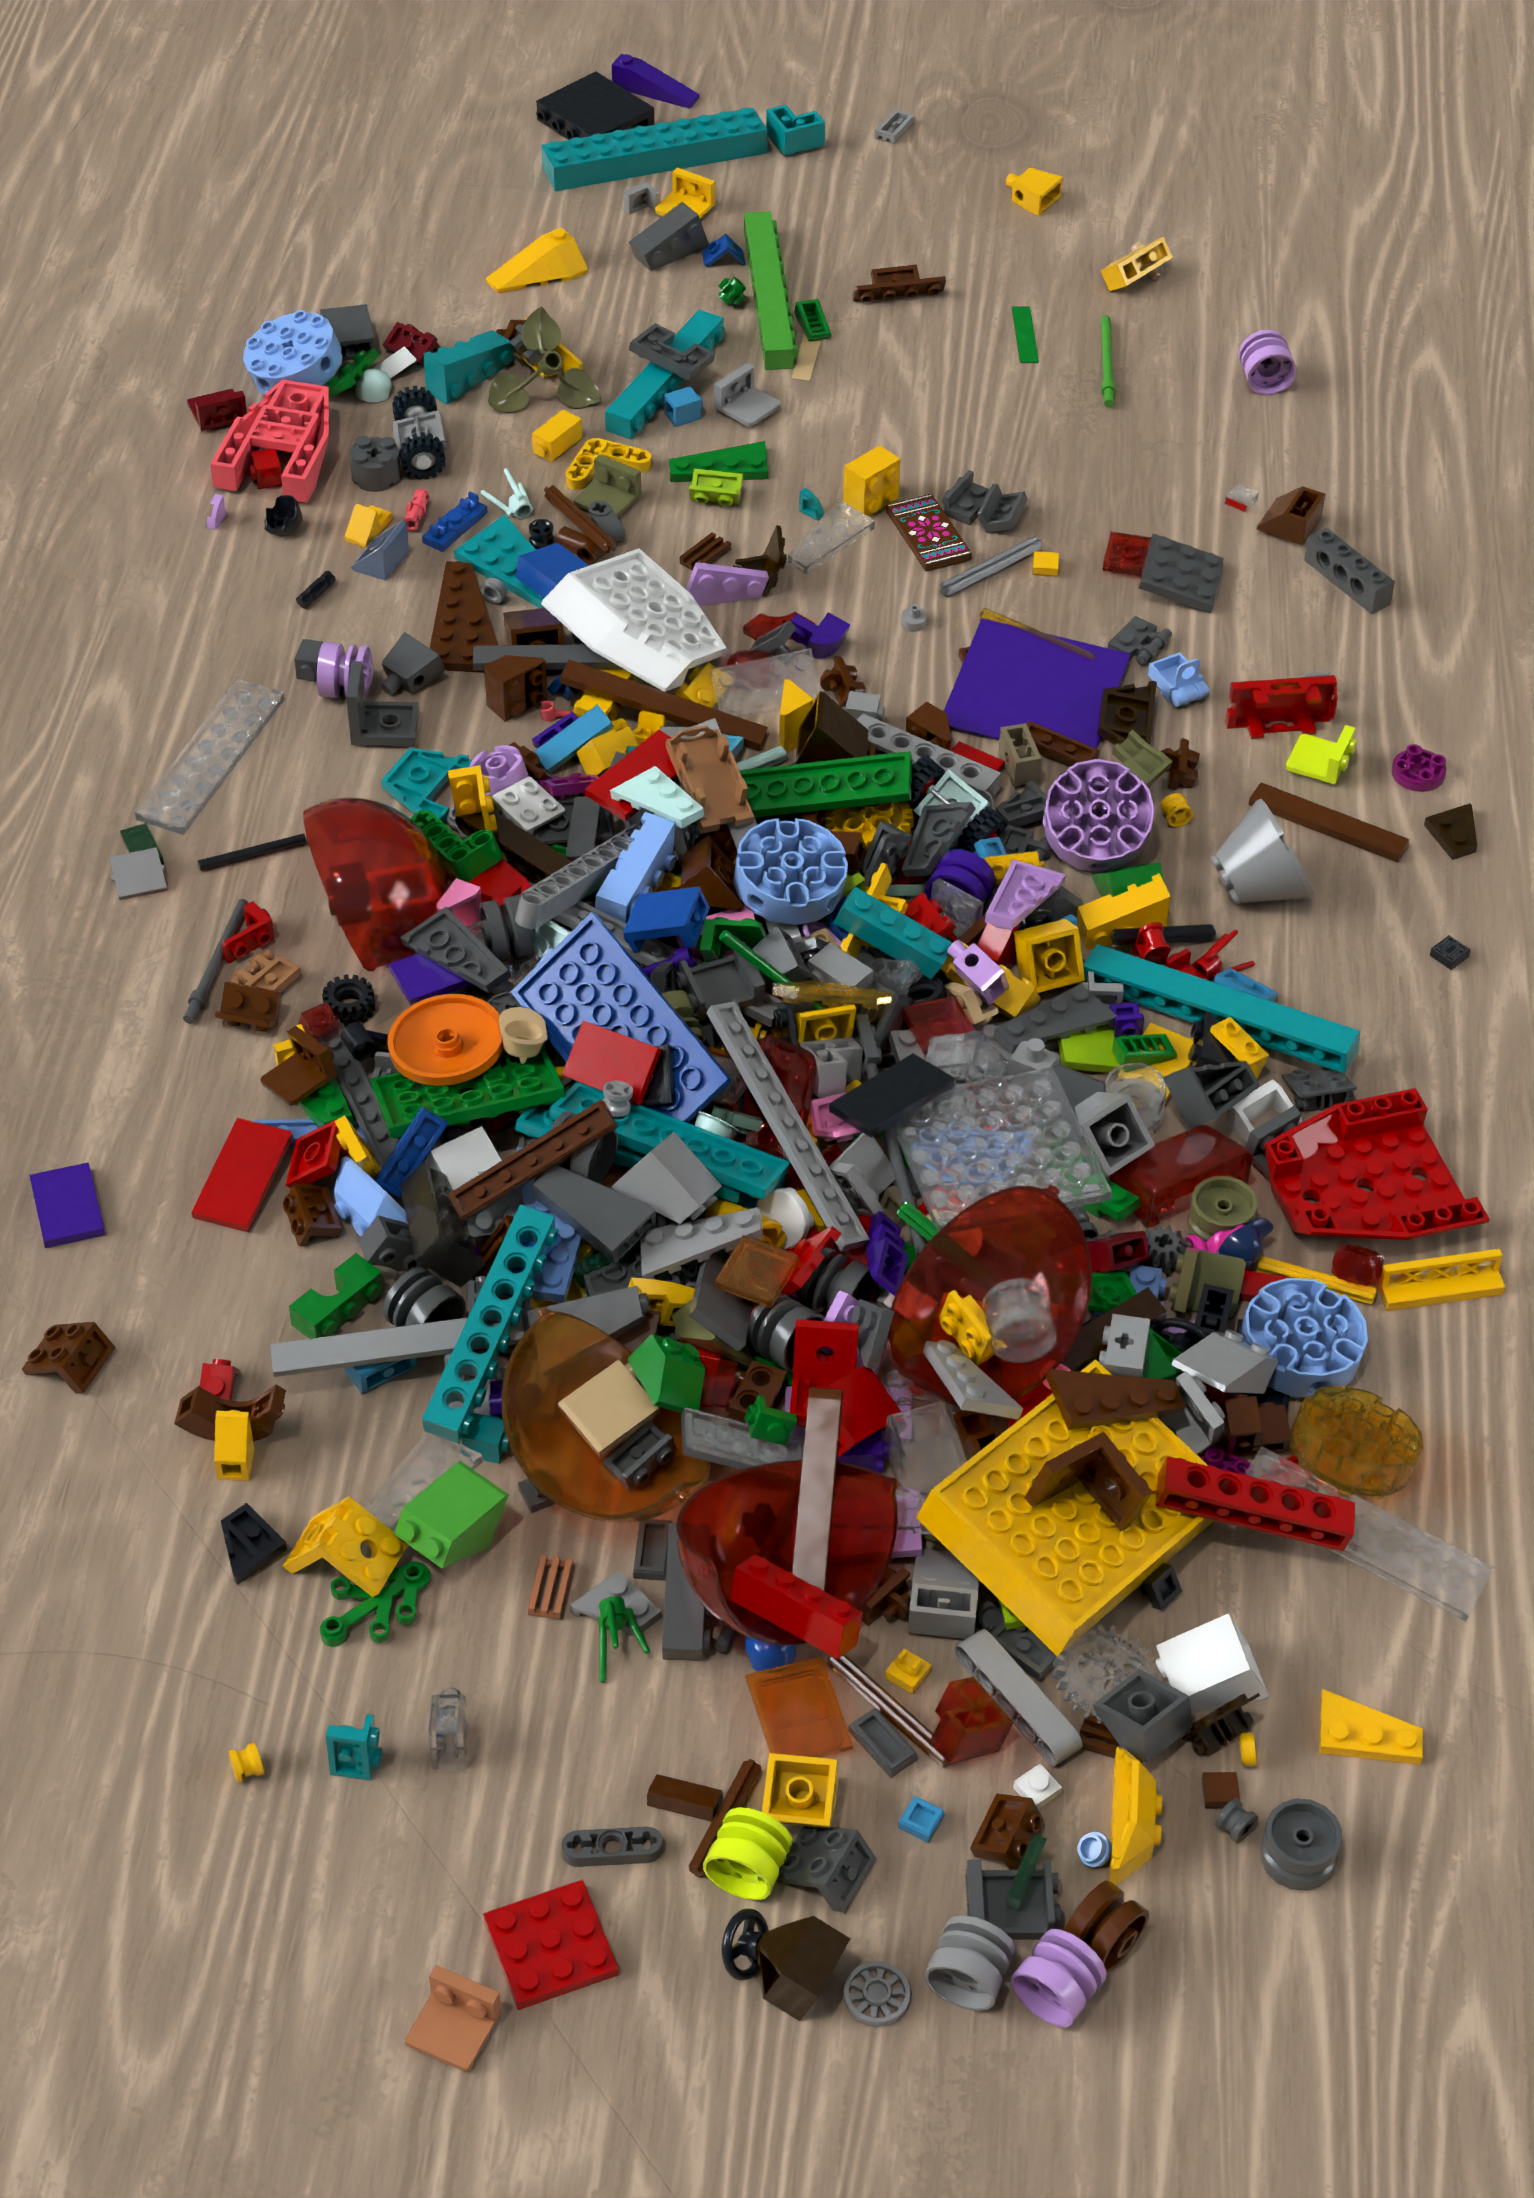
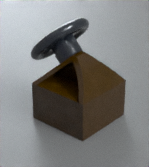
M747 1908L737 1912L726 1926L722 1939V1959L727 1972L736 1980L746 1981L760 1972L763 1999L800 2021L819 1998L851 1938L815 1916L800 1919L769 1931L767 1922L762 1914L755 1909ZM744 1921L742 1935L739 1937L738 1942L732 1946L736 1930ZM755 1924L758 1928V1932L754 1931ZM740 1955L747 1956L752 1964L749 1968L741 1970L736 1966L734 1959Z

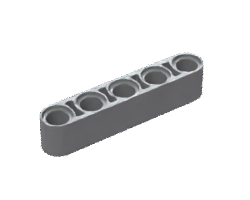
M981 1629L955 1645V1654L961 1665L1048 1764L1056 1766L1082 1749L1083 1743L1076 1729L991 1633Z

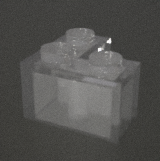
M970 1031L969 1033L955 1035L945 1034L930 1038L926 1057L927 1062L953 1076L955 1080H964L976 1094L1003 1091L1008 1061L982 1031Z

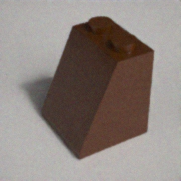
M546 608L503 613L507 645H564L562 623ZM546 670V676L562 674L563 670Z

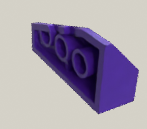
M621 54L612 63V81L630 93L688 109L700 98V94L642 59L628 54Z

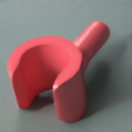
M543 701L541 703V717L546 722L553 721L556 717H565L573 712L555 709L552 701Z

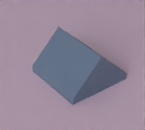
M402 520L376 536L351 566L352 570L386 581L409 552L407 523Z

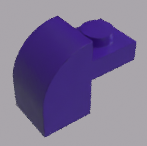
M829 612L819 626L795 614L791 622L795 625L796 629L790 637L795 642L807 646L804 655L816 659L826 658L836 653L846 639L850 624Z

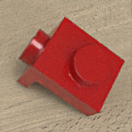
M213 1359L212 1364L203 1363L199 1387L219 1398L232 1401L235 1375L238 1376L239 1369L231 1366L232 1361Z

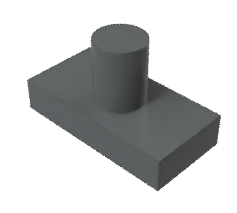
M789 620L757 638L746 654L752 661H755L771 652L781 664L786 663L793 656V653L785 643L795 631V625Z

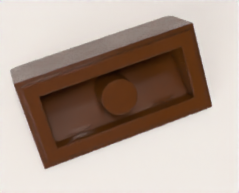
M656 1774L647 1792V1806L712 1822L720 1802L722 1790Z

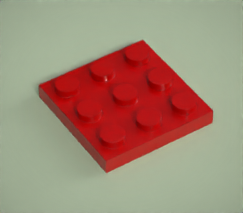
M583 1879L483 1913L485 1925L517 2010L619 1975V1968Z

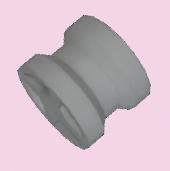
M616 1080L605 1083L603 1087L605 1098L602 1100L605 1101L612 1116L621 1117L629 1114L631 1109L629 1100L633 1095L631 1085Z

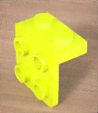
M1345 725L1337 743L1308 734H1301L1287 760L1286 769L1297 774L1336 784L1341 772L1346 771L1350 758L1349 755H1353L1357 746V739H1354L1355 727Z

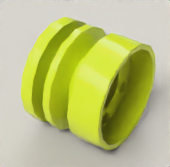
M743 1807L730 1809L723 1819V1825L717 1832V1840L711 1845L703 1862V1870L717 1887L731 1895L755 1901L766 1899L771 1894L779 1876V1868L784 1864L786 1855L792 1847V1836L785 1826L766 1813Z

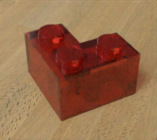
M974 1676L949 1682L935 1710L941 1720L930 1742L949 1764H954L999 1752L1014 1722Z

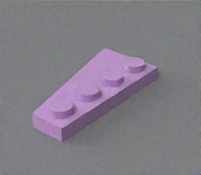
M1013 859L986 912L984 922L1000 929L1012 930L1064 884L1066 874Z

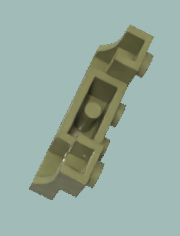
M1134 730L1129 732L1128 738L1120 745L1117 743L1113 747L1112 754L1122 762V765L1129 768L1130 772L1135 774L1140 781L1143 780L1150 793L1152 791L1150 789L1151 785L1169 770L1172 761L1163 752L1150 746Z

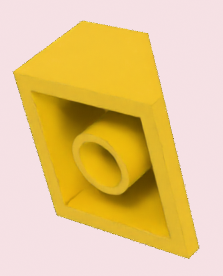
M769 1753L762 1812L778 1820L781 1824L830 1828L836 1806L839 1780L837 1759Z

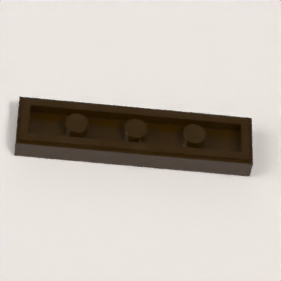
M1149 1287L1053 1344L1049 1347L1048 1352L1056 1363L1063 1364L1071 1371H1075L1098 1357L1100 1351H1107V1345L1102 1344L1104 1326H1111L1112 1314L1148 1318L1151 1324L1163 1317L1167 1311Z

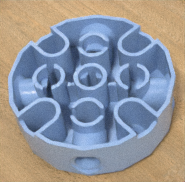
M299 310L293 314L283 315L273 321L264 322L261 325V329L247 340L243 361L258 392L264 395L282 379L323 386L334 377L342 364L343 356L340 343L328 319L317 313Z
M779 818L766 820L749 829L740 841L733 883L744 905L748 906L753 913L764 917L769 922L791 925L817 922L833 912L843 897L848 863L845 858L846 852L842 843L828 829L809 820L795 818V822H779Z
M1286 1278L1268 1283L1260 1289L1258 1295L1248 1305L1239 1334L1244 1336L1243 1341L1251 1346L1252 1343L1263 1345L1270 1349L1269 1355L1279 1359L1268 1387L1293 1398H1319L1337 1393L1354 1379L1368 1342L1366 1320L1355 1302L1345 1294L1340 1296L1336 1292L1327 1289V1284L1314 1279Z

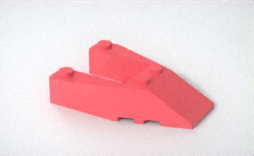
M282 379L264 394V399L259 404L253 403L248 408L246 415L237 417L234 420L210 463L213 488L237 491L249 470V466L252 464L251 452L259 451L261 447L293 452L281 475L283 495L293 496L297 502L308 503L316 488L329 440V387Z

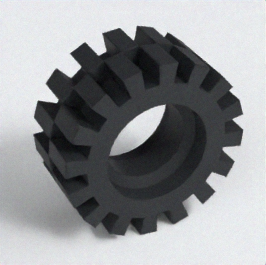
M346 974L343 975L344 979L340 980L339 976L335 977V983L329 981L327 987L323 988L322 998L325 1016H328L330 1022L339 1019L341 1023H344V1027H346L349 1023L359 1022L360 1020L365 1023L368 1021L367 1017L371 1018L373 1016V1011H375L374 990L372 989V984L370 982L367 983L364 977L359 980L358 975L353 974L351 979ZM347 998L357 999V1001L353 1003L340 1002L341 1000Z

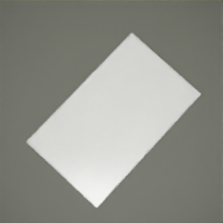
M404 346L373 369L386 372L391 379L417 359Z

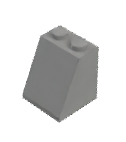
M1096 1092L1074 1106L1079 1125L1106 1176L1113 1174L1155 1146L1129 1094Z
M675 1132L671 1133L612 1186L615 1191L651 1206L657 1213L679 1224L688 1217L692 1220L696 1219L718 1199L714 1193L722 1187L718 1180Z

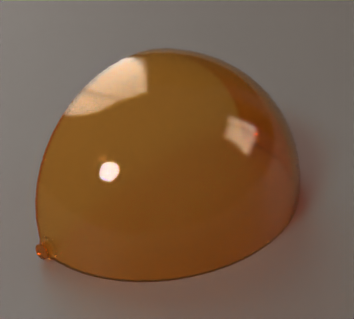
M546 1307L541 1308L536 1313L538 1320L524 1333L511 1354L502 1387V1416L506 1437L525 1475L537 1489L557 1505L575 1514L602 1522H640L663 1515L686 1502L708 1480L711 1470L710 1461L684 1454L682 1417L691 1420L689 1415L659 1407L660 1413L650 1421L663 1434L669 1433L674 1438L677 1451H675L673 1458L667 1464L660 1465L651 1473L647 1482L641 1486H636L629 1492L604 1468L603 1461L610 1455L601 1461L561 1413L558 1403L618 1359L623 1365H626L628 1363L627 1359L633 1353L604 1331L578 1317L548 1310ZM637 1379V1382H638V1383L642 1386V1388L644 1389V1387H643V1385L641 1384L640 1380Z

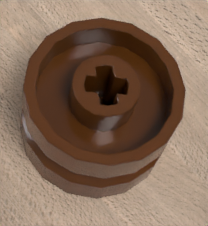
M1105 1880L1097 1885L1079 1904L1070 1917L1064 1931L1081 1939L1095 1951L1108 1973L1126 1957L1140 1938L1147 1925L1149 1911L1135 1900L1124 1902V1892L1111 1881Z

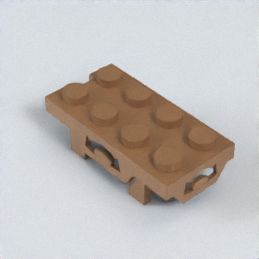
M707 725L680 730L674 737L666 739L665 743L682 789L704 808L705 816L696 821L701 834L717 831L720 829V825L731 823L736 827L751 824L754 820V814L746 798L748 787L744 778H742L732 751L728 750L730 745L725 734L720 735L718 729L712 730ZM683 735H687V736H690V737H691V736H696V737H692V738H682V739H681V736H683Z

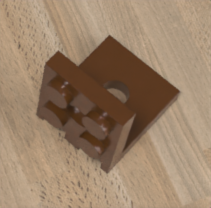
M1103 1431L1045 1462L1024 1498L1034 1507L1081 1481L1117 1528L1123 1531L1132 1525L1153 1492L1148 1487L1147 1482L1130 1465L1126 1456L1117 1449Z

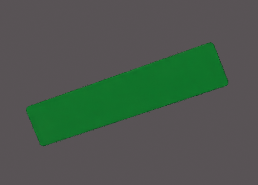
M1013 306L1012 314L1020 363H1038L1030 307Z

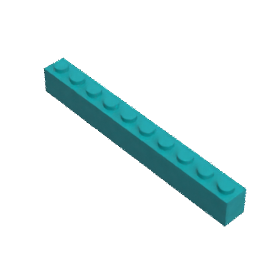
M1097 944L1083 964L1085 977L1083 982H1087L1088 972H1094L1095 983H1123L1124 1000L1138 1002L1139 1005L1193 1023L1199 1021L1206 1011L1212 1013L1218 1022L1231 1017L1259 1045L1344 1074L1359 1051V1030L1164 965H1159L1113 948Z

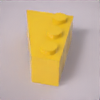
M1160 873L1152 876L1153 881L1137 887L1136 884H1132L1127 887V892L1114 897L1108 894L1078 907L1077 927L1086 950L1094 949L1097 944L1102 946L1113 945L1111 940L1113 929L1139 928L1153 922H1159L1163 926H1167L1171 896Z
M949 954L940 969L950 982H956L969 987L956 973L953 965L955 959ZM1000 964L999 967L1005 972L1009 988L991 1005L997 1007L1000 1014L1012 1020L1035 1008L1041 997L1035 990V984L1025 978L1018 979L1011 970Z

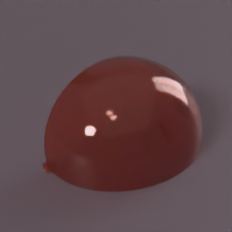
M357 797L335 798L305 808L303 811L304 827L316 868L336 917L363 968L371 972L377 967L388 965L413 954L415 951L404 946L400 937L437 913V903L449 888L442 860L429 837L408 816L389 805L372 799Z
M1049 1185L1048 1188L1044 1189L1034 1186H1016L992 1193L976 1201L956 1215L920 1252L907 1271L894 1297L890 1310L895 1312L886 1340L887 1354L895 1370L912 1384L911 1392L919 1397L924 1392L939 1401L958 1406L923 1353L926 1341L937 1343L939 1340L949 1341L960 1350L959 1343L952 1335H948L943 1330L939 1319L948 1293L953 1290L962 1299L971 1295L1008 1341L1006 1348L977 1367L1012 1399L1016 1400L1039 1386L1047 1379L1048 1371L1050 1369L1055 1370L1066 1357L1081 1330L1087 1313L1092 1285V1267L1089 1247L1084 1232L1071 1210L1059 1199L1058 1194L1060 1190L1053 1185Z
M803 1460L762 1464L723 1476L693 1494L681 1508L676 1523L677 1548L682 1570L690 1588L701 1604L718 1621L733 1631L748 1638L773 1645L792 1646L807 1642L731 1601L730 1598L735 1568L754 1554L766 1558L774 1565L792 1573ZM837 1462L826 1593L860 1610L878 1587L893 1552L898 1524L896 1489H898L899 1484L894 1477H886L858 1465Z

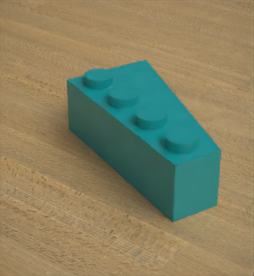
M491 330L471 337L468 342L461 340L456 342L453 347L447 348L444 346L438 348V352L432 353L429 351L423 353L426 391L430 390L436 399L449 404L513 362V348L510 340Z

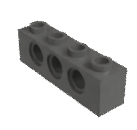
M1328 528L1308 537L1304 561L1370 614L1391 605L1394 580Z

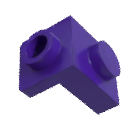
M1138 1002L1109 1004V1009L1117 1015L1113 1026L1115 1038L1143 1034L1144 1015L1140 1014Z

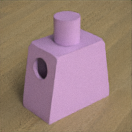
M957 940L948 948L947 952L955 959L953 965L956 973L970 988L978 992L980 998L988 1006L1009 988L1005 972L975 943L967 948L960 940Z

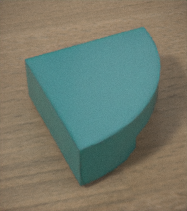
M807 488L802 489L799 498V512L820 521L824 517V510L819 499Z

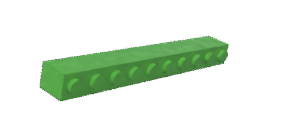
M771 211L744 212V238L765 370L793 369V361L798 359L797 344H795V330H793V317L791 316L790 302H788L784 264L781 261L782 253L781 247H779L777 221L772 220Z

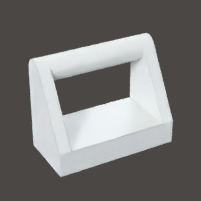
M1272 1079L1229 1109L1227 1125L1247 1142L1250 1132L1254 1130L1250 1123L1251 1121L1272 1108L1281 1114L1293 1107V1104L1283 1088ZM1301 1117L1298 1122V1125L1302 1123Z

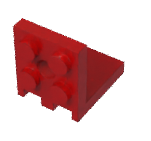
M796 1319L790 1413L796 1414L797 1417L795 1426L806 1428L807 1411L803 1404L808 1400L810 1387L824 1388L856 1370L859 1323ZM821 1347H829L834 1352L831 1355H822L817 1350Z

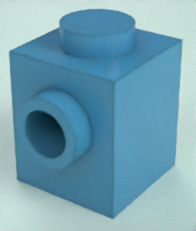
M690 386L664 394V414L675 427L701 419L703 401L701 396L696 394Z

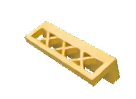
M1500 1249L1385 1264L1382 1268L1378 1289L1387 1311L1504 1295L1506 1287L1499 1272L1503 1254ZM1491 1261L1490 1265L1478 1266L1483 1262ZM1462 1265L1455 1270H1449L1454 1266ZM1433 1269L1427 1274H1420L1425 1270ZM1404 1273L1398 1278L1390 1279L1391 1275Z

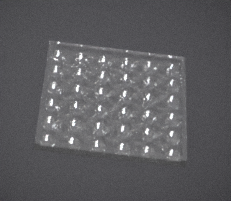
M1053 1067L955 1085L952 1089L892 1125L932 1222H934L936 1231L939 1234L1111 1200L1112 1190L1079 1125L1078 1119Z

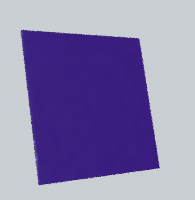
M981 618L944 709L948 716L949 728L999 740L1000 727L1027 724L1028 721H1031L1088 746L1097 748L1101 737L1097 735L1103 689L1119 688L1131 654Z

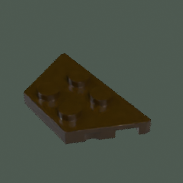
M1149 681L1147 686L1138 688L1131 684L1124 685L1121 688L1103 689L1097 735L1114 745L1117 743L1120 745L1128 738L1129 732L1134 730L1150 745L1157 682Z

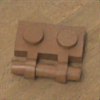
M265 950L262 954H256L251 958L250 964L244 969L237 970L229 982L282 992L301 975V969L298 965L280 955L273 959L272 953L269 950Z

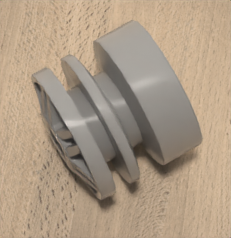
M965 1915L951 1917L944 1926L943 1935L940 1936L938 1941V1949L933 1953L926 1969L925 1981L932 1991L953 2005L975 2011L988 2010L994 2006L1003 1981L1002 1977L1007 1974L1009 1963L1012 1962L1015 1954V1945L1002 1929L990 1922Z

